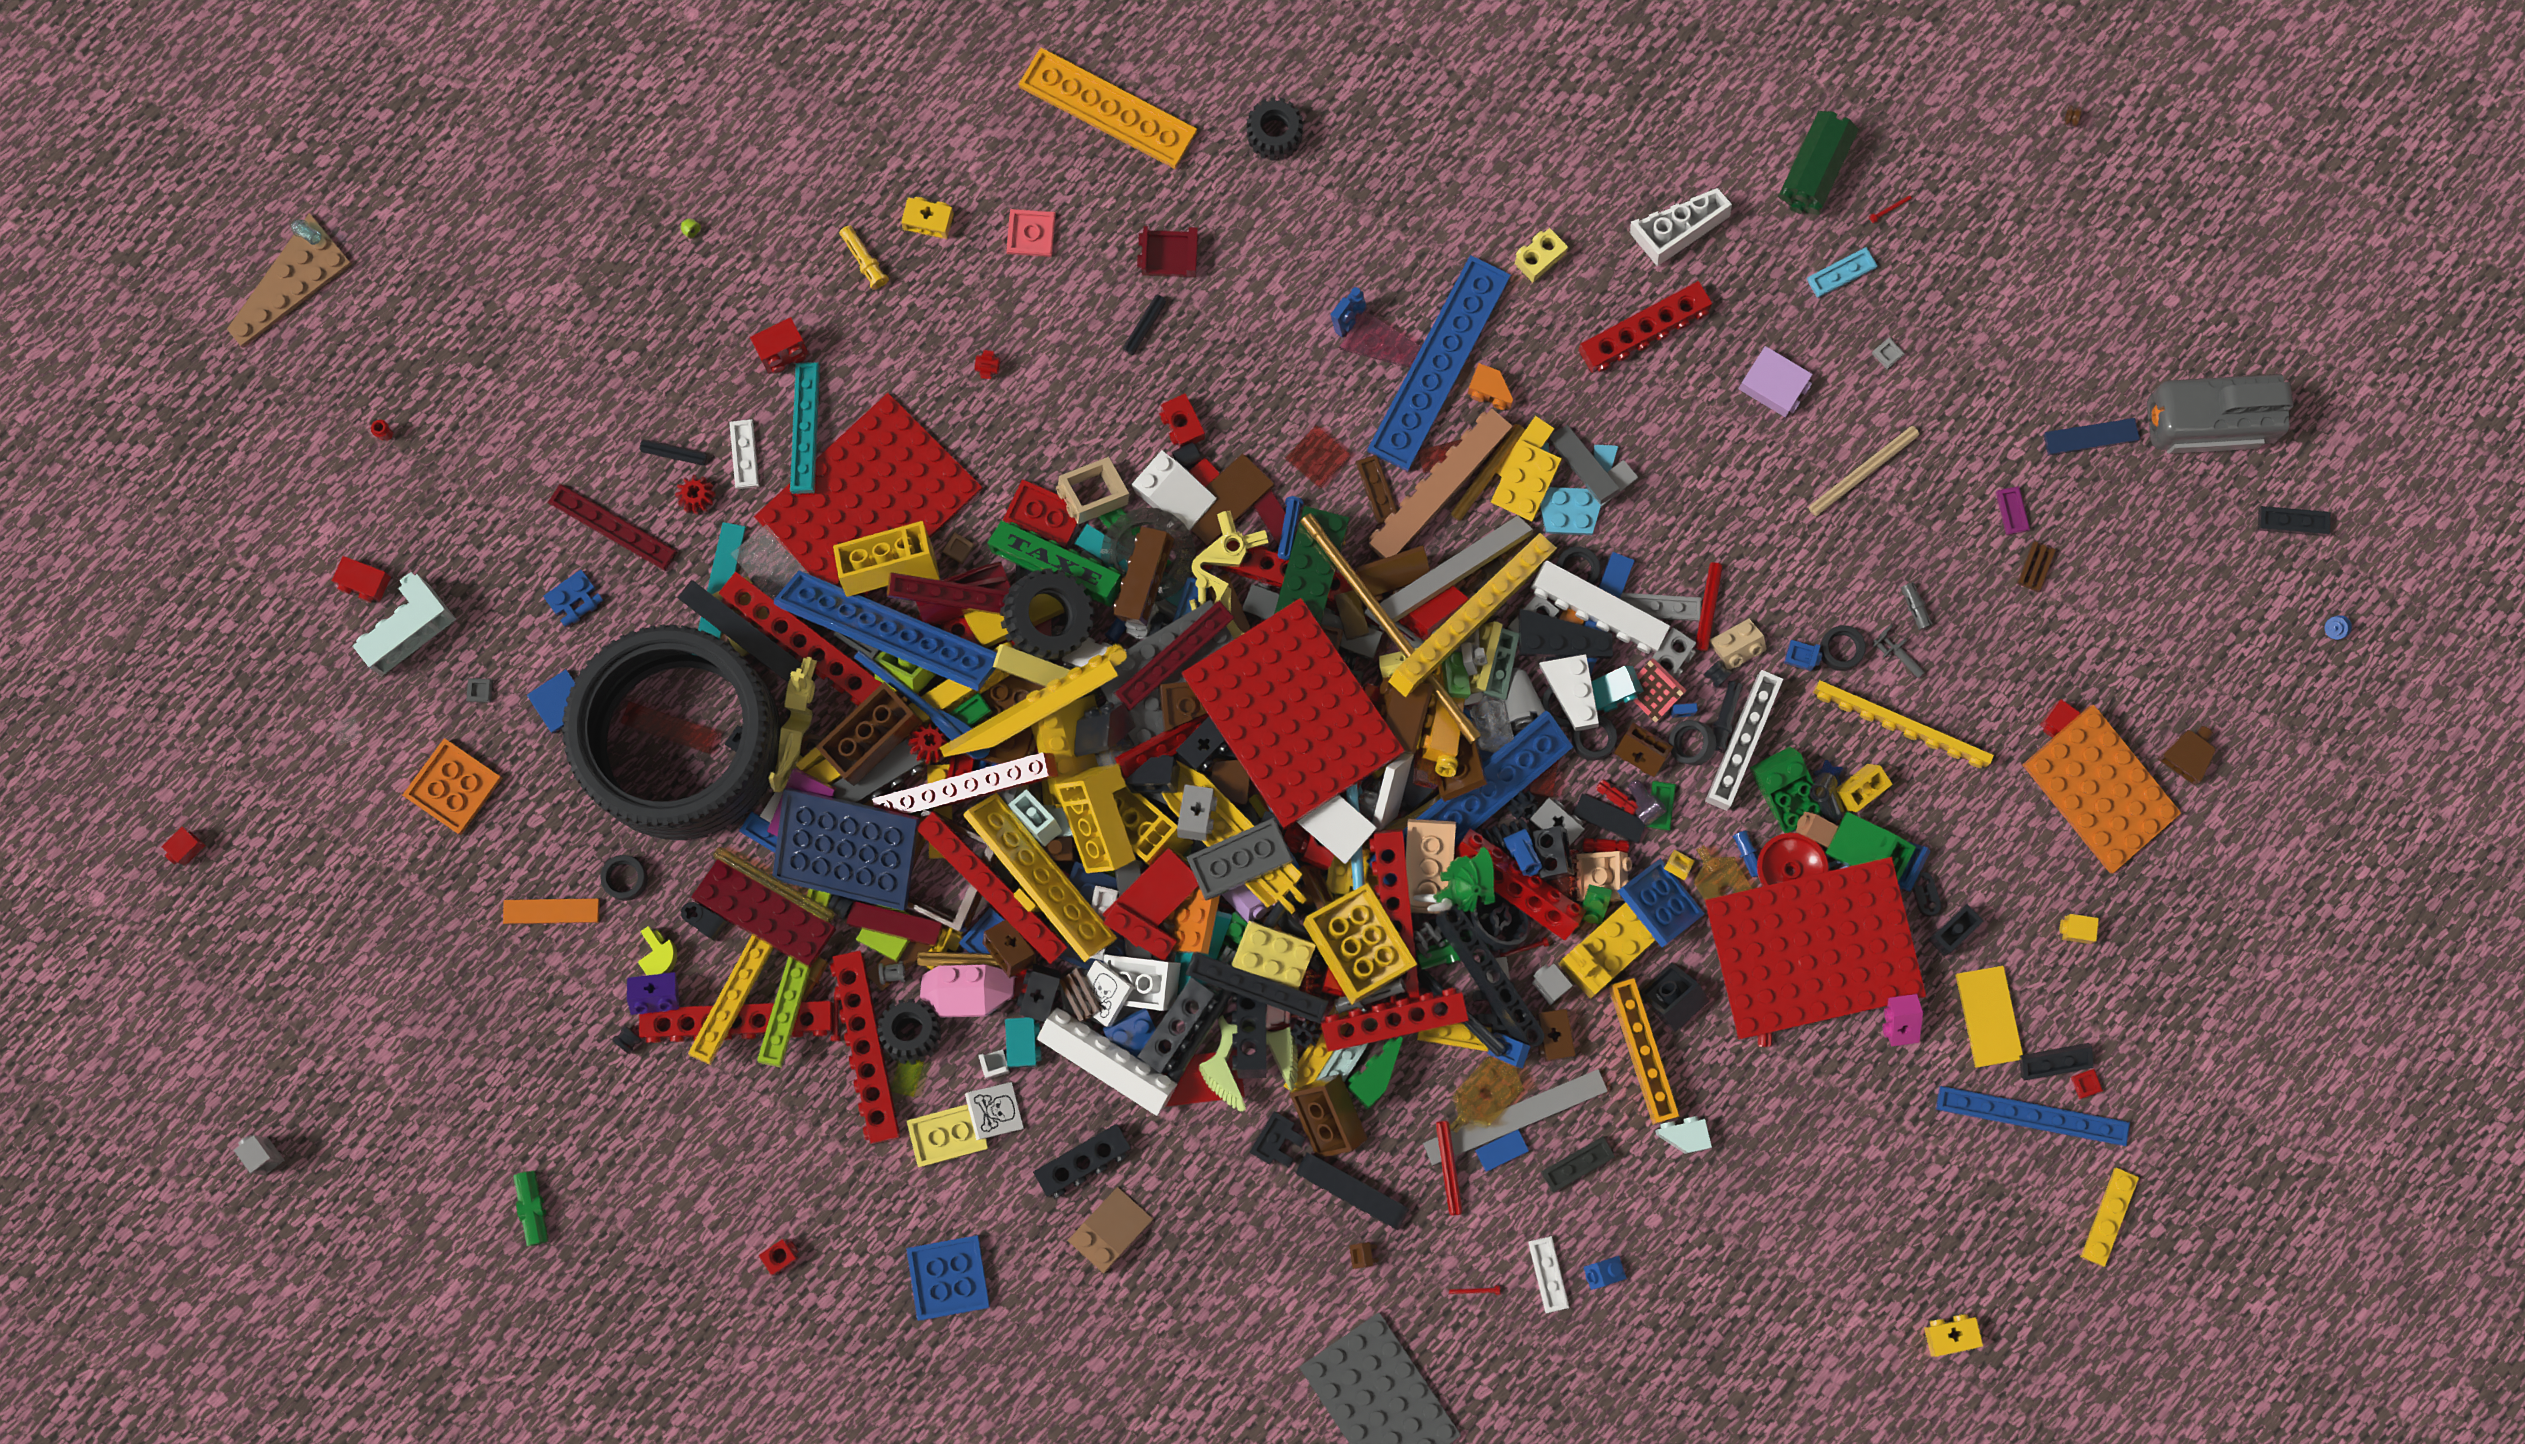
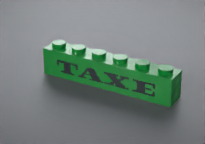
M1001 520L987 542L993 554L1032 572L1052 568L1053 572L1058 569L1065 571V576L1067 577L1072 574L1077 578L1075 583L1078 585L1083 583L1086 587L1084 590L1086 596L1090 595L1093 600L1111 607L1121 590L1122 577L1116 569L1112 567L1107 569L1092 558L1087 560L1081 557L1075 550H1065L1055 541L1043 540L1037 533L1033 531L1028 533L1013 522L1008 524Z

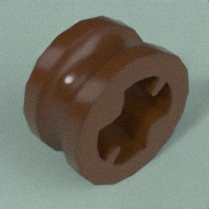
M2069 105L2064 125L2071 123L2073 127L2077 126L2081 115V107L2075 109L2073 105Z

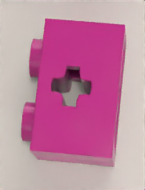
M1917 994L1888 998V1007L1884 1009L1886 1023H1883L1882 1026L1884 1037L1889 1038L1891 1046L1919 1043L1923 1011Z

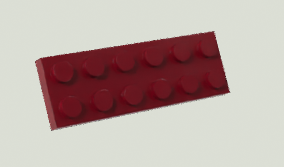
M719 859L716 860L691 896L693 901L809 969L836 931L835 926Z

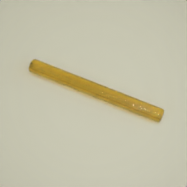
M718 847L714 852L713 856L716 860L723 861L822 920L830 923L834 918L835 914L832 910L728 850Z

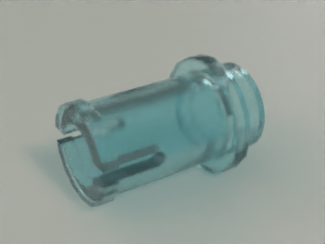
M298 219L293 222L291 230L295 236H301L312 245L320 241V232L310 227L305 220Z

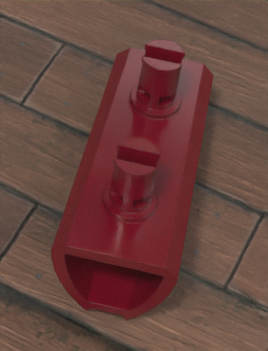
M1001 562L990 563L942 580L1009 591L1010 584ZM916 602L923 622L932 626H937L972 612V610Z

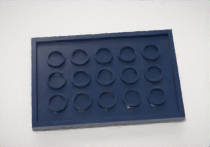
M787 787L783 791L772 880L904 911L908 905L918 835L916 828L919 825L920 818Z

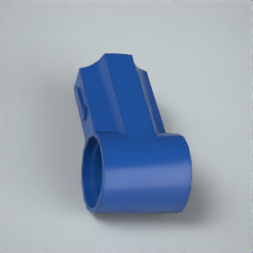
M1523 829L1503 838L1511 857L1515 858L1523 875L1533 876L1537 874L1542 865L1533 849L1534 846L1527 830Z

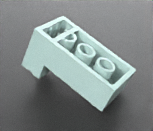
M412 572L400 580L402 586L398 588L409 603L399 606L394 611L395 614L388 619L378 622L374 630L369 634L361 635L356 640L357 643L353 645V648L367 666L381 677L456 620L431 586L418 574L414 575Z

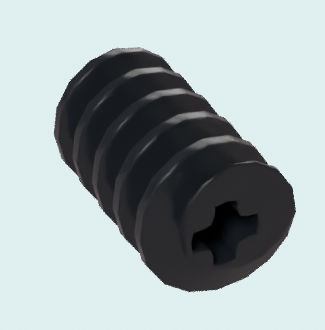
M1523 818L1518 820V826L1514 821H1510L1509 829L1503 823L1500 825V831L1496 826H1492L1491 834L1486 828L1482 830V837L1494 846L1501 848L1504 853H1507V846L1503 838L1526 829L1532 841L1530 830Z

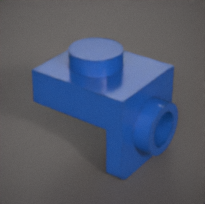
M1790 640L1784 664L1811 671L1815 665L1818 666L1822 657V652H1819L1820 645L1815 644L1811 646Z
M1619 1255L1584 1266L1586 1280L1591 1290L1627 1279Z

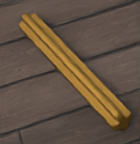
M1518 424L1513 426L1451 512L1453 518L1458 521L1462 520L1524 433L1525 429Z
M918 952L917 955L919 966L988 965L1001 968L993 956L987 953ZM1034 956L1033 964H1036V958H1035V956Z

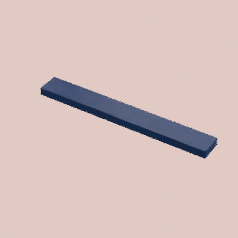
M1939 1086L1936 1110L2124 1147L2127 1146L2130 1122Z

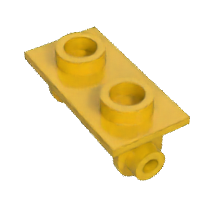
M945 925L937 947L931 948L928 952H946L948 948L956 952L959 942L963 939V936H961L963 931L959 932ZM927 966L930 970L934 968V966Z

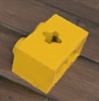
M921 197L907 198L901 224L903 230L947 239L954 214L952 207H949L947 203H931ZM928 214H932V216H929L928 219L924 218L927 217Z
M1867 764L1837 787L1836 791L1844 810L1858 812L1889 788L1892 783L1880 765Z
M1968 1314L1953 1316L1954 1321L1945 1323L1944 1319L1930 1321V1326L1924 1327L1931 1357L1983 1347L1976 1317L1968 1318ZM1957 1331L1958 1336H1955L1954 1339L1948 1337L1949 1333Z

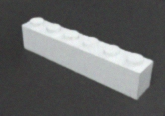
M1545 561L1542 564L1530 587L1535 590V595L1543 599L1548 597L1556 601L1555 605L1561 609L1567 610L1569 608L1575 611V615L1584 621H1588V619L1597 623V628L1605 632L1610 630L1616 633L1618 639L1626 643L1631 641L1637 644V649L1647 654L1658 651L1670 627L1668 624L1549 561Z
M1763 670L1757 675L1705 802L1726 811L1731 807L1783 681L1782 678Z
M1056 1008L1046 1019L1037 1038L1156 1116L1167 1105L1177 1086L1167 1076L1154 1070L1147 1063L1140 1061L1128 1051L1118 1047L1106 1037L1096 1033L1087 1025L1082 1024L1059 1008Z

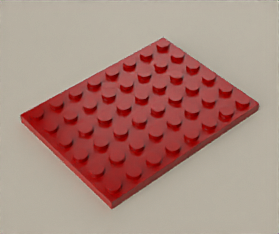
M887 393L816 458L815 493L792 494L789 483L754 518L811 576L843 588L838 577L834 545L920 521L924 522L930 539L983 488ZM875 589L857 595L867 598Z
M1301 598L1182 672L1183 678L1283 829L1288 828L1405 753L1403 747Z
M1892 857L1704 900L1738 1039L1888 1006V998L1914 994H1917L1918 999L1926 997Z

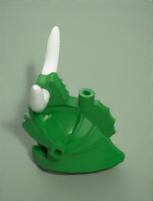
M1482 847L1473 858H1468L1465 855L1450 861V865L1446 868L1447 871L1440 873L1441 881H1448L1447 887H1444L1439 892L1437 891L1436 894H1421L1413 897L1416 901L1436 903L1427 908L1430 912L1449 910L1455 904H1458L1457 908L1459 910L1463 909L1464 912L1469 910L1474 912L1477 896H1480L1481 902H1484L1485 905L1495 902L1494 869L1488 850Z

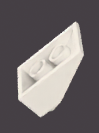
M1162 450L1132 483L1133 489L1139 497L1187 534L1217 500L1186 469Z
M1104 955L1103 964L1134 986L1124 1003L1125 1006L1169 1011L1177 999L1181 963Z

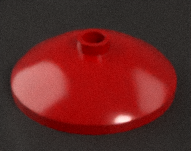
M1784 833L1775 836L1764 845L1757 860V874L1762 886L1828 872V861L1823 849L1816 841L1799 833ZM1786 868H1793L1794 874L1789 875L1786 872Z

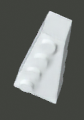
M1717 188L1691 198L1686 203L1675 204L1663 212L1652 213L1645 219L1632 221L1630 234L1658 267L1729 218L1732 204Z

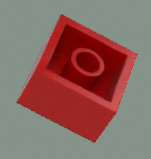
M791 317L750 336L768 374L771 372L774 374L779 373L785 369L786 365L792 362L794 364L800 363L809 354Z

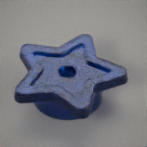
M1824 760L1822 769L1814 771L1813 775L1818 777L1821 773H1830L1837 779V787L1841 785L1839 775L1843 767H1833L1828 760Z

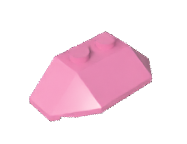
M988 965L938 966L922 975L920 998L939 1017L988 1016L1007 1000L1009 1001L1014 997L1015 976L1008 978L1002 969Z

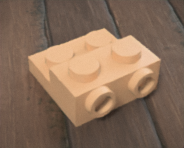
M1616 851L1577 854V901L1583 902L1589 884L1611 889L1610 901H1624L1617 891L1629 882L1628 871L1632 869V861L1628 857V853Z

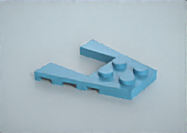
M1545 443L1542 450L1548 453L1549 443ZM1594 445V458L1606 472L1610 471L1618 446ZM1549 487L1540 506L1546 534L1592 535L1601 505L1588 489Z

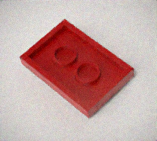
M1023 479L1003 518L1004 522L1008 524L1013 522L1022 530L1028 533L1033 531L1041 539L1055 541L1064 549L1067 548L1078 525L1075 518L1070 517L1064 499H1060L1059 495Z

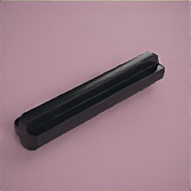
M1158 294L1154 296L1123 346V350L1126 353L1134 355L1166 304V299Z
M646 439L641 440L639 450L643 453L703 466L707 461L705 452Z

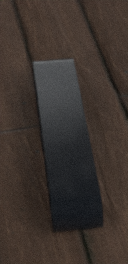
M1307 1152L1295 1172L1301 1178L1303 1177L1319 1188L1327 1190L1328 1193L1348 1202L1364 1213L1370 1214L1373 1218L1388 1224L1397 1231H1399L1410 1210Z

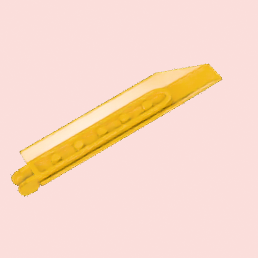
M1119 644L1108 647L1106 653L1102 656L1092 657L1088 664L1071 669L1065 677L1050 681L1044 689L1029 693L1026 699L940 747L943 756L947 757L994 747L1118 676L1114 667L1124 662L1127 658L1126 651Z
M1177 761L1180 766L1177 793L1161 794L1169 808L1179 817L1185 785L1213 788L1214 797H1217L1216 811H1211L1210 819L1214 820L1212 834L1208 833L1207 840L1202 841L1207 847L1254 827L1204 775ZM1197 810L1195 816H1199L1201 811ZM1292 863L1245 884L1267 908L1280 902L1293 914L1296 911L1294 906L1284 898L1289 891L1302 904L1306 901V898L1294 887L1302 874Z

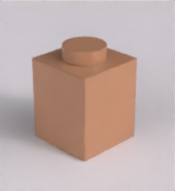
M1804 812L1797 823L1795 833L1816 841L1820 846L1829 847L1838 826L1817 814Z

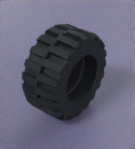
M1047 568L1042 571L1036 570L1013 584L1009 589V593L1004 596L1002 602L1005 605L1000 610V615L1004 616V620L1001 622L1002 629H1007L1008 634L1005 637L1008 641L1013 640L1015 643L1013 648L1043 660L1049 659V661L1065 657L1080 648L1082 642L1086 641L1090 635L1088 631L1093 628L1094 621L1090 619L1095 615L1094 608L1089 606L1092 598L1090 595H1085L1084 590L1086 587L1083 583L1078 585L1075 583L1077 578L1072 574L1068 577L1065 576V571L1058 569L1053 572L1052 568ZM1039 594H1047L1054 597L1065 611V627L1056 636H1047L1040 633L1031 623L1029 604Z

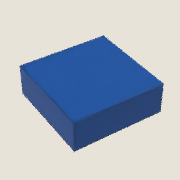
M1697 703L1677 704L1671 707L1672 718L1692 717L1697 712Z

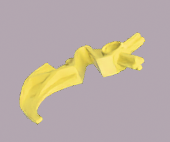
M1224 511L1217 514L1223 536L1193 560L1192 572L1197 578L1196 587L1198 588V602H1200V606L1206 602V588L1212 586L1217 596L1213 604L1220 600L1231 613V588H1229V584L1202 570L1201 566L1205 564L1240 567L1246 556V549L1268 544L1269 542L1265 530L1245 536L1240 532H1236L1231 511ZM1234 540L1240 544V547L1237 551L1232 552L1226 546L1228 542ZM1195 599L1189 600L1191 609L1197 608ZM1234 620L1226 626L1234 639L1244 634L1237 627Z
M811 657L803 658L801 668H797L796 672H791L785 700V707L791 711V715L781 728L775 773L771 772L769 776L771 788L774 792L784 791L792 770L796 768V763L803 758L800 755L803 734L809 728L812 720V711L807 708V703L810 704L812 702L815 691V683L812 680L817 661L812 660Z

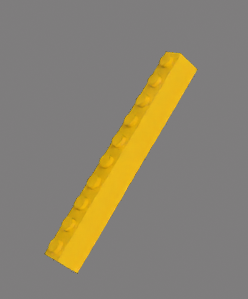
M1539 533L1397 667L1388 682L1403 696L1407 697L1537 573L1545 561H1549L1557 548Z

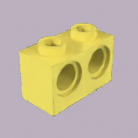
M1550 228L1545 232L1540 231L1532 239L1533 243L1528 247L1524 245L1516 253L1515 265L1532 283L1567 253L1568 246ZM1550 244L1554 249L1546 250L1542 245ZM1533 258L1537 263L1530 265L1526 262V259Z

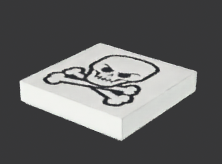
M1095 960L1085 977L1102 1009L1094 1014L1093 1017L1106 1027H1111L1134 986L1102 962ZM1080 986L1079 988H1080V990L1083 992V994H1084V996H1085V998H1086L1085 1000H1086V1002H1087V1004H1088L1090 1010H1092V1007H1091V1005H1090V1003H1089V1001H1088V999H1087V997H1086V995H1085V993H1084L1082 987Z
M1012 1082L965 1094L977 1140L1023 1129Z

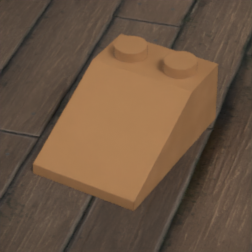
M1117 1187L1077 1229L1068 1242L1105 1274L1153 1219Z

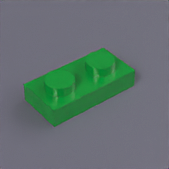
M1589 884L1581 906L1586 910L1582 918L1583 921L1602 924L1611 898V889Z

